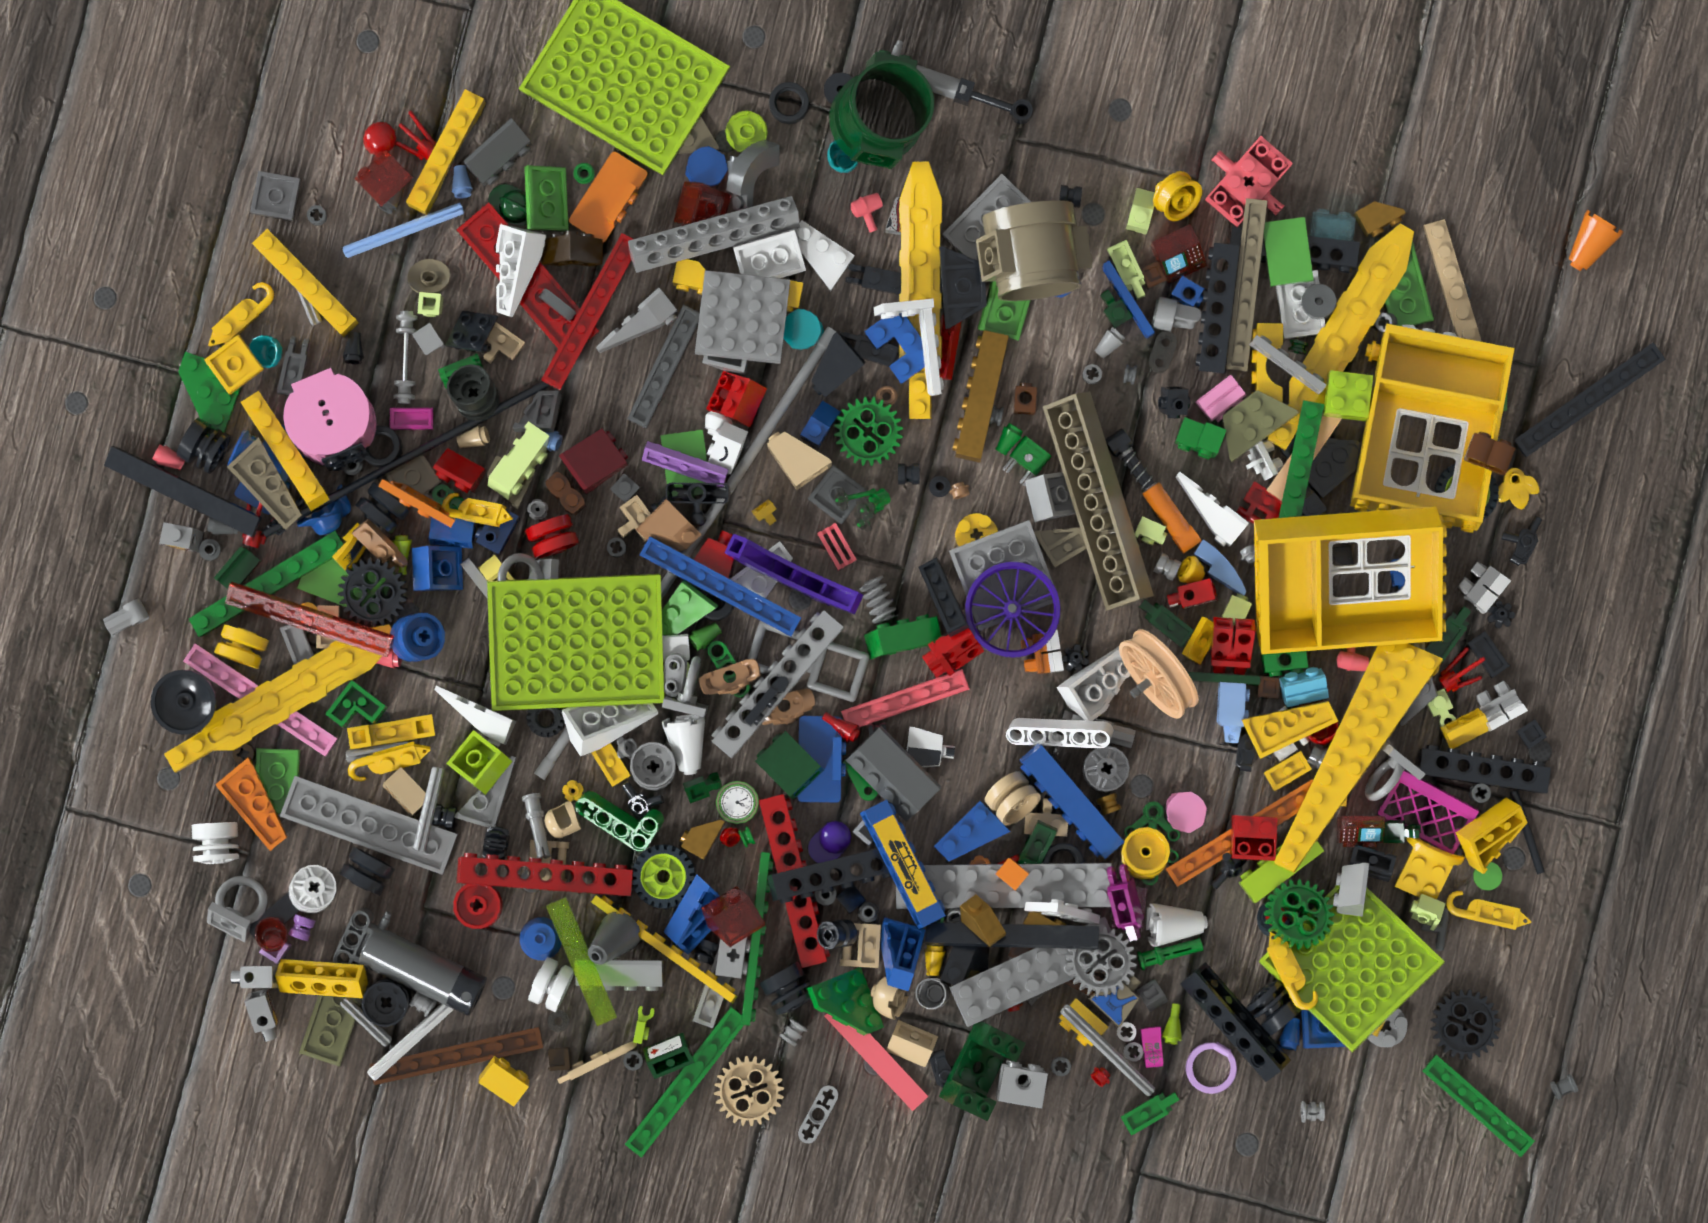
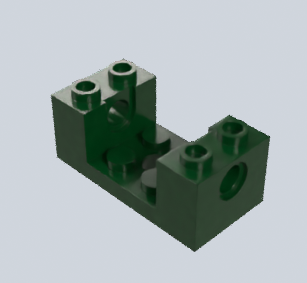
M983 1021L974 1024L939 1097L958 1108L988 1121L997 1101L989 1098L987 1094L1005 1057L1017 1062L1026 1043ZM976 1062H980V1070L973 1072V1065Z

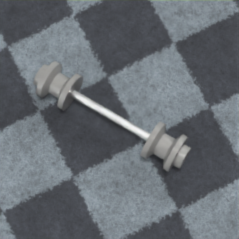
M401 311V315H396V319L400 321V327L396 329V333L404 334L403 380L394 381V385L398 386V393L394 395V399H398V403L410 404L411 400L415 399V395L411 394V387L415 386L416 382L407 380L408 334H413L417 331L413 328V322L418 320V316L413 315V311Z

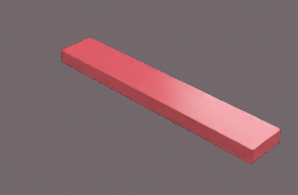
M961 669L955 671L951 676L947 674L842 710L841 713L845 721L857 724L860 728L970 689L964 671Z
M829 1014L824 1016L912 1111L928 1097L870 1033L863 1036L853 1027L845 1026L832 1019L833 1016Z

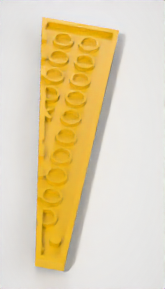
M1408 643L1377 646L1274 864L1295 873L1313 844L1334 817V814L1342 806L1348 794L1375 759L1414 700L1417 699L1423 687L1443 662V658Z

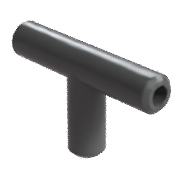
M1444 908L1441 921L1434 931L1430 930V925L1421 923V930L1438 933L1435 949L1443 951L1450 914L1448 908Z

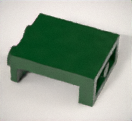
M785 731L783 734H777L772 740L773 743L767 749L763 748L757 754L755 762L794 800L824 769Z

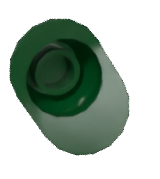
M501 184L495 187L488 197V202L504 220L517 226L527 225L526 192L508 184Z

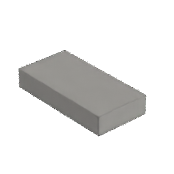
M300 620L280 628L294 665L314 656Z

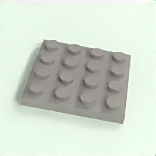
M1001 174L942 236L961 254L977 260L976 239L984 236L982 217L997 209L1031 201Z
M705 270L695 354L781 364L790 280Z
M1030 520L949 550L966 598L972 584L980 574L994 565L1005 562H1021L1031 565L1042 571L1053 583ZM1017 570L1000 571L999 574L1009 599L1012 600ZM1023 570L1019 571L1016 600L1021 598L1035 580V575ZM997 573L982 583L983 586L1004 602L1008 601ZM1038 579L1021 603H1027L1050 592L1046 585ZM981 586L973 600V603L999 607L1004 605ZM1052 596L1024 607V610L1033 611L1052 604ZM972 606V613L976 623L1003 613L1000 609ZM1003 615L977 627L981 631L1001 623L1005 617Z

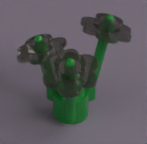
M837 488V494H835V502L837 506H840L841 511L848 509V500L858 498L856 500L857 512L854 513L855 523L861 530L867 532L872 530L869 519L875 517V514L883 510L884 506L891 501L889 493L884 488L877 491L873 488L869 491L847 495L844 488Z

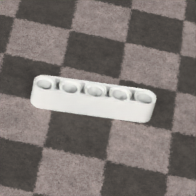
M1016 718L1011 722L1006 732V738L1015 745H1037L1039 743L1042 746L1105 748L1110 743L1114 730L1111 724L1104 721ZM1013 729H1018L1021 733H1016ZM1035 730H1039L1043 734H1038L1035 732ZM1056 731H1061L1064 735H1059ZM1077 732H1082L1085 736H1080ZM1098 733H1104L1107 737H1102Z

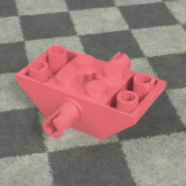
M1262 136L1256 140L1238 162L1234 163L1221 150L1211 160L1226 172V176L1206 197L1205 201L1234 226L1238 227L1243 222L1246 198L1268 200L1267 208L1275 216L1284 208L1285 205L1280 203L1270 193L1293 163ZM1245 180H1250L1252 182V186L1248 185L1246 187L1244 185Z

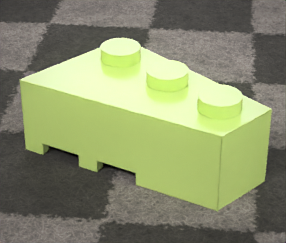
M529 421L525 425L524 435L520 440L515 439L513 442L515 446L507 456H503L488 479L487 486L508 500L513 494L516 496L520 492L523 481L525 479L529 480L535 472L534 468L538 463L541 465L548 456L546 451L549 435Z

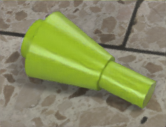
M396 535L395 539L391 541L408 560L412 539H408V535ZM407 565L404 568L398 566V573L402 572V575H407Z
M1172 1004L1171 1015L1161 1036L1167 1044L1176 1045L1178 1041H1182L1179 1019L1180 1004Z

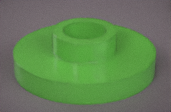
M1490 862L1486 867L1488 870L1485 874L1476 869L1473 872L1475 884L1483 890H1493L1502 881L1500 867Z

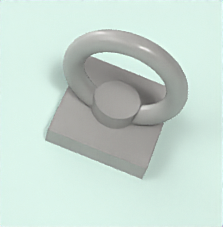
M518 553L506 558L498 571V581L506 580L508 569L514 563L524 562L529 565L528 579L558 578L559 559L535 560L527 554Z
M699 656L693 657L684 692H679L678 697L667 695L663 700V708L705 717L709 705L698 703L697 696L694 695L701 665V658Z
M1386 742L1382 750L1390 758L1382 763L1369 778L1365 788V796L1370 801H1377L1386 796L1398 783L1405 769L1418 780H1421L1425 773ZM1393 768L1394 772L1387 783L1378 791L1373 792L1381 776L1387 770Z
M237 876L228 879L219 887L215 903L212 902L208 908L207 923L246 942L249 937L250 924L261 918L266 910L268 900L265 889L258 881L250 877ZM247 885L256 891L259 904L255 912L243 917L239 911L231 907H225L224 897L231 887Z

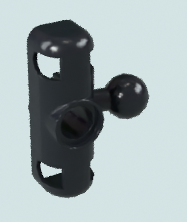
M671 482L666 485V499L670 503H694V512L690 515V522L695 527H702L706 523L707 518L702 512V503L724 504L729 502L731 496L730 486L726 483ZM674 484H682L683 487H675ZM717 485H725V488H717ZM697 487L703 490V496L700 499L694 496V490ZM676 491L679 493L677 496H672V492ZM675 498H683L682 501H674ZM717 499H725L724 502H716Z

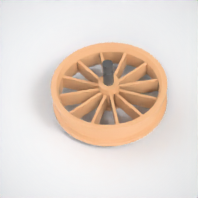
M1138 629L1134 632L1132 639L1124 640L1120 643L1119 652L1122 661L1137 684L1130 691L1134 698L1143 692L1160 710L1176 719L1184 715L1185 709L1198 704V693L1189 674L1177 657L1157 637L1146 630Z

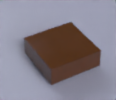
M1159 261L1141 268L1147 290L1167 281Z
M1259 676L1261 678L1257 697L1279 699V678L1281 677Z

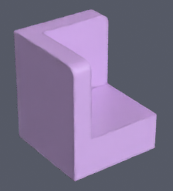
M272 934L265 947L259 953L279 964L280 959H284L292 945L277 935Z

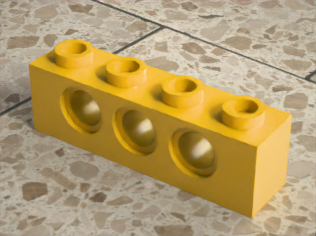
M280 959L275 974L279 991L282 993L363 998L368 984L364 965Z

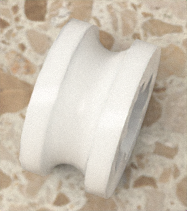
M1123 1022L1120 1027H1117V1036L1122 1041L1128 1042L1135 1038L1137 1032L1132 1023ZM1123 1026L1132 1028V1031H1130L1132 1035L1130 1037H1122L1121 1032L1123 1031H1121V1028Z

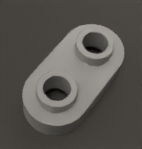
M680 653L671 654L664 663V693L672 697L677 696L679 692H683L685 687L687 660ZM673 661L677 663V669L672 667ZM670 682L674 683L675 689L670 688Z

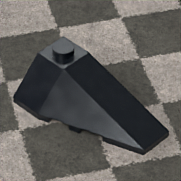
M953 946L939 979L955 985L988 970L989 947Z

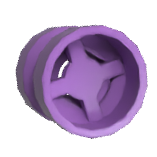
M295 914L293 919L294 926L290 928L288 935L309 941L311 936L309 932L314 927L316 921Z

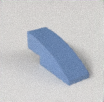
M1203 539L1192 556H1196L1200 561L1210 566L1206 573L1208 576L1235 593L1245 595L1247 591L1233 566L1215 547Z

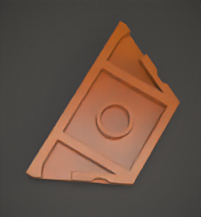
M382 479L378 487L398 497L401 504L407 507L412 505L417 508V512L426 518L431 516L450 528L455 522V519L449 516V512L441 504L410 486L395 481L388 482L385 479Z

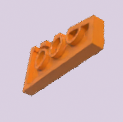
M250 757L215 784L269 851L288 837Z

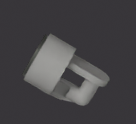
M1159 297L1156 299L1151 325L1153 328L1170 332L1172 327L1193 329L1196 322L1201 318V311L1195 307L1177 304V300Z

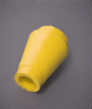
M927 945L924 949L926 974L939 976L945 955L944 946Z

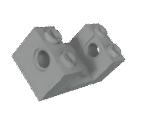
M1007 1060L1006 1064H1001L996 1091L997 1100L1042 1109L1048 1073H1045L1044 1068H1041L1040 1065L1028 1064L1027 1067H1022V1064H1019V1062ZM1026 1074L1027 1081L1023 1084H1018L1019 1076Z

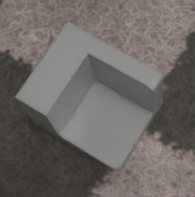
M430 323L412 334L425 355H429L440 347L442 349L445 347Z
M862 820L853 833L869 846L873 839Z

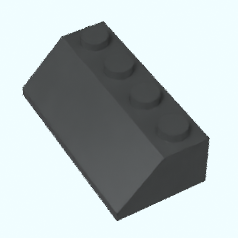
M882 726L861 743L846 759L884 800L893 804L896 812L905 821L916 814L942 788Z

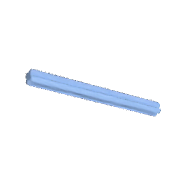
M461 203L451 205L343 247V252L347 258L460 216L464 214Z

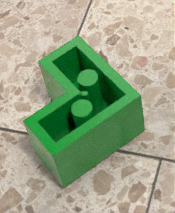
M1184 417L1174 444H1177V448L1185 452H1190V450L1198 452L1197 456L1209 460L1210 458H1215L1218 454L1227 430L1208 422L1204 425Z
M351 680L326 712V715L343 728L347 727L358 712L370 722L376 724L388 709V706L358 683Z

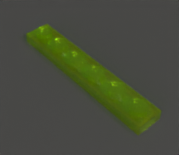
M567 897L546 905L596 1025L599 1026L617 1018L595 963L588 956L587 944Z

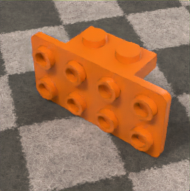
M612 152L569 218L570 224L586 234H593L594 238L603 239V243L606 242L618 222L621 223L627 214L625 210L629 204L633 205L637 199V192L647 178V171L619 153Z

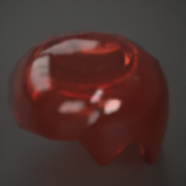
M266 917L260 920L255 927L256 942L263 950L276 952L282 949L288 941L287 928L279 918Z

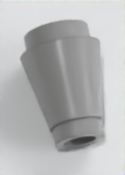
M1114 327L1110 330L1107 329L1094 351L1104 359L1123 344L1122 341L1125 337Z

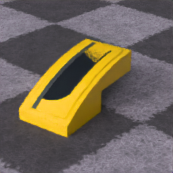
M358 523L343 537L346 543L332 556L345 571L348 567H353L352 564L359 560L366 549L352 534L354 529L360 525Z

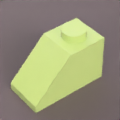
M1136 188L1126 226L1127 230L1147 234L1154 209L1153 198L1155 192Z

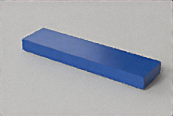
M1110 260L1102 266L1103 272L1132 314V318L1144 337L1150 338L1155 333Z

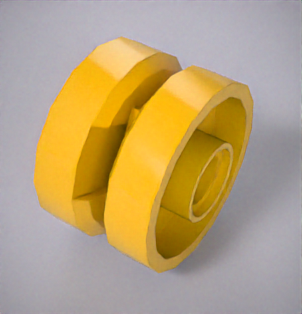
M224 625L220 635L232 643H217L214 653L237 663L259 669L262 658L260 655L253 653L251 649L260 652L265 651L269 640L246 629Z
M1149 827L1138 828L1131 832L1124 841L1121 851L1122 865L1126 864L1129 874L1135 878L1142 880L1152 879L1159 875L1166 867L1170 855L1169 843L1165 836L1156 829ZM1142 850H1146L1150 854L1145 856L1142 854Z

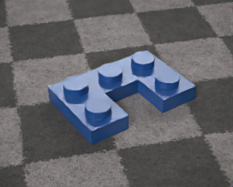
M899 313V316L894 318L881 319L864 331L876 349H879L895 337L906 354L889 366L901 384L925 368L922 338L908 317H902V313Z

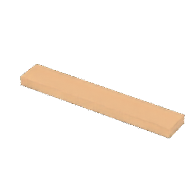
M1322 414L1313 460L1342 418L1325 417ZM1292 454L1266 490L1281 501Z

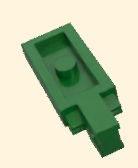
M1175 1092L1166 1097L1161 1093L1120 1117L1132 1136L1168 1115L1172 1111L1170 1105L1179 1101V1098Z

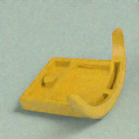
M1406 837V840L1413 848L1395 883V887L1417 897L1424 894L1437 900L1453 865H1461L1465 860V856L1445 852L1419 838Z

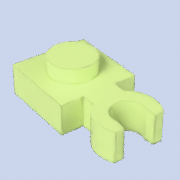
M1445 689L1437 691L1438 696L1427 704L1433 717L1439 715L1440 727L1445 725L1444 720L1446 718H1449L1451 721L1456 719L1448 712L1453 706Z

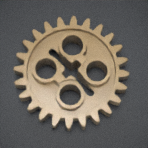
M745 1056V1062H742L738 1057L736 1065L731 1061L729 1062V1070L725 1067L722 1068L725 1075L717 1076L722 1081L721 1083H715V1086L720 1088V1091L714 1092V1095L721 1097L716 1101V1104L723 1103L724 1106L720 1109V1112L727 1110L726 1118L733 1115V1123L741 1119V1124L744 1126L746 1120H749L750 1126H753L754 1120L762 1124V1117L770 1120L769 1112L776 1114L773 1107H781L777 1099H783L784 1096L778 1094V1092L784 1090V1087L778 1086V1083L783 1079L775 1078L779 1071L771 1072L772 1063L766 1067L764 1066L765 1059L758 1063L757 1056L753 1058V1061H749V1057ZM759 1071L762 1075V1080L759 1083H753L750 1080L751 1072ZM737 1078L741 1081L742 1086L739 1090L730 1088L729 1082L731 1079ZM764 1083L768 1084L767 1087L754 1091L752 1097L744 1094L734 1099L731 1098V1095L746 1090V1085L753 1088ZM762 1091L769 1095V1101L764 1104L757 1100V1094ZM739 1099H746L748 1101L749 1107L747 1110L741 1111L737 1108L736 1103Z

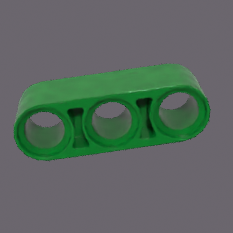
M715 641L709 645L708 654L717 669L724 668L726 664L733 665L736 663L724 643ZM715 646H722L724 653L720 657H715L712 655V649ZM735 672L732 675L724 674L723 678L727 683H732L736 679ZM746 685L747 687L744 693L734 694V696L738 698L745 697V695L747 693L749 694L750 692V685Z

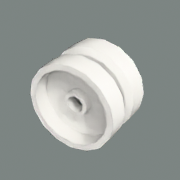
M547 957L534 979L528 1000L540 1004L545 995L549 994L545 1007L557 1012L571 983L575 969L564 965L556 976L558 961Z

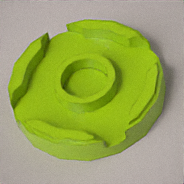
M741 111L733 115L727 123L725 130L729 145L740 153L751 144L766 140L768 135L765 121L760 115L752 111Z

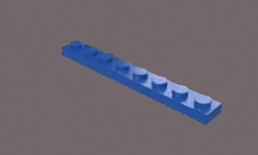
M652 537L648 538L640 553V556L790 637H792L801 620V617Z

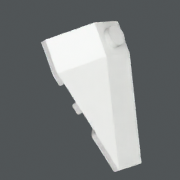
M1179 472L1176 479L1212 534L1216 536L1214 540L1223 547L1225 545L1231 546L1249 523L1228 506H1219L1220 502L1211 494L1202 493L1203 489L1198 484Z
M439 686L435 687V691L484 736L489 738L488 742L498 747L501 743L507 744L516 724L515 720Z
M653 703L568 707L562 710V715L571 743L579 755L583 756L613 742L658 715V711Z

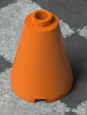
M1589 210L1585 212L1569 256V260L1572 261L1570 265L1579 271L1583 268L1587 270L1624 233L1622 230H1619L1618 233L1615 232L1616 227L1596 214L1593 217L1589 216L1591 214Z

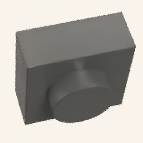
M623 474L610 488L624 503L629 501L640 489L626 474Z

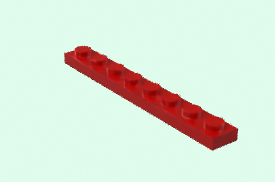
M621 233L543 375V382L559 390L562 389L632 261L628 241L633 240V238Z

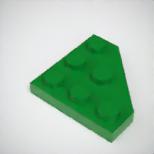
M185 352L178 373L200 419L211 424V429L216 430L219 428L222 430V433H225L242 386L231 395L228 394L205 362V358Z
M861 967L807 988L816 1010L826 1012L833 1016L832 1019L845 1026L853 1027L861 1035L864 1036L884 1028L879 1012L874 1008L873 997H871V992Z

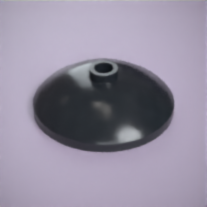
M175 670L164 675L154 686L150 700L151 710L156 721L169 732L181 735L192 734L203 729L212 719L216 709V695L210 682L201 674L191 670ZM183 697L189 698L188 704L182 702Z

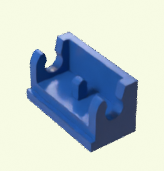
M431 517L430 545L473 549L474 522L454 518L455 522L450 528Z

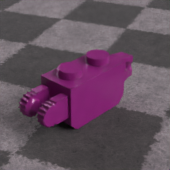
M1126 864L1120 865L1122 880L1117 879L1113 866L1107 867L1110 883L1107 887V893L1115 924L1118 928L1126 930L1129 941L1138 940L1141 937L1139 928L1142 927L1141 921L1144 919L1134 878H1130Z

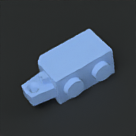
M1218 683L1217 723L1223 726L1226 743L1239 742L1241 728L1244 727L1241 719L1248 718L1249 711L1245 710V701L1249 702L1250 689H1246V684Z

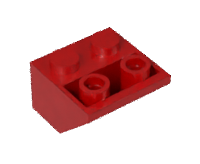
M723 371L706 410L722 414L737 424L750 427L767 388L749 378Z
M449 448L445 450L433 467L439 479L447 483L450 480L455 482L454 486L467 494L469 491L475 493L486 473L485 468Z
M1233 815L1231 824L1232 859L1275 861L1278 818Z

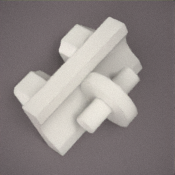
M1268 440L1261 441L1249 450L1251 454L1247 456L1251 463L1246 465L1247 469L1254 468L1256 474L1261 473L1264 481L1278 474V471L1284 466L1279 457L1271 460L1268 453L1274 450V445Z

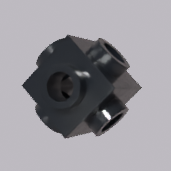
M1182 386L1161 387V397L1158 398L1160 412L1166 414L1167 418L1178 419L1180 415H1188V409L1190 408L1188 389Z

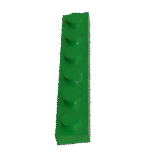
M1303 400L1279 518L1301 517L1324 404Z
M1435 1055L1423 1068L1422 1072L1519 1157H1522L1535 1142L1439 1056Z

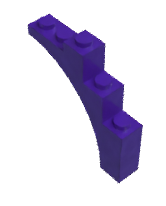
M733 534L724 552L750 569L769 576L784 586L800 591L815 601L828 606H834L854 615L864 596L855 590L806 570L757 545L751 540Z

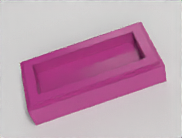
M390 408V428L393 430H433V408Z

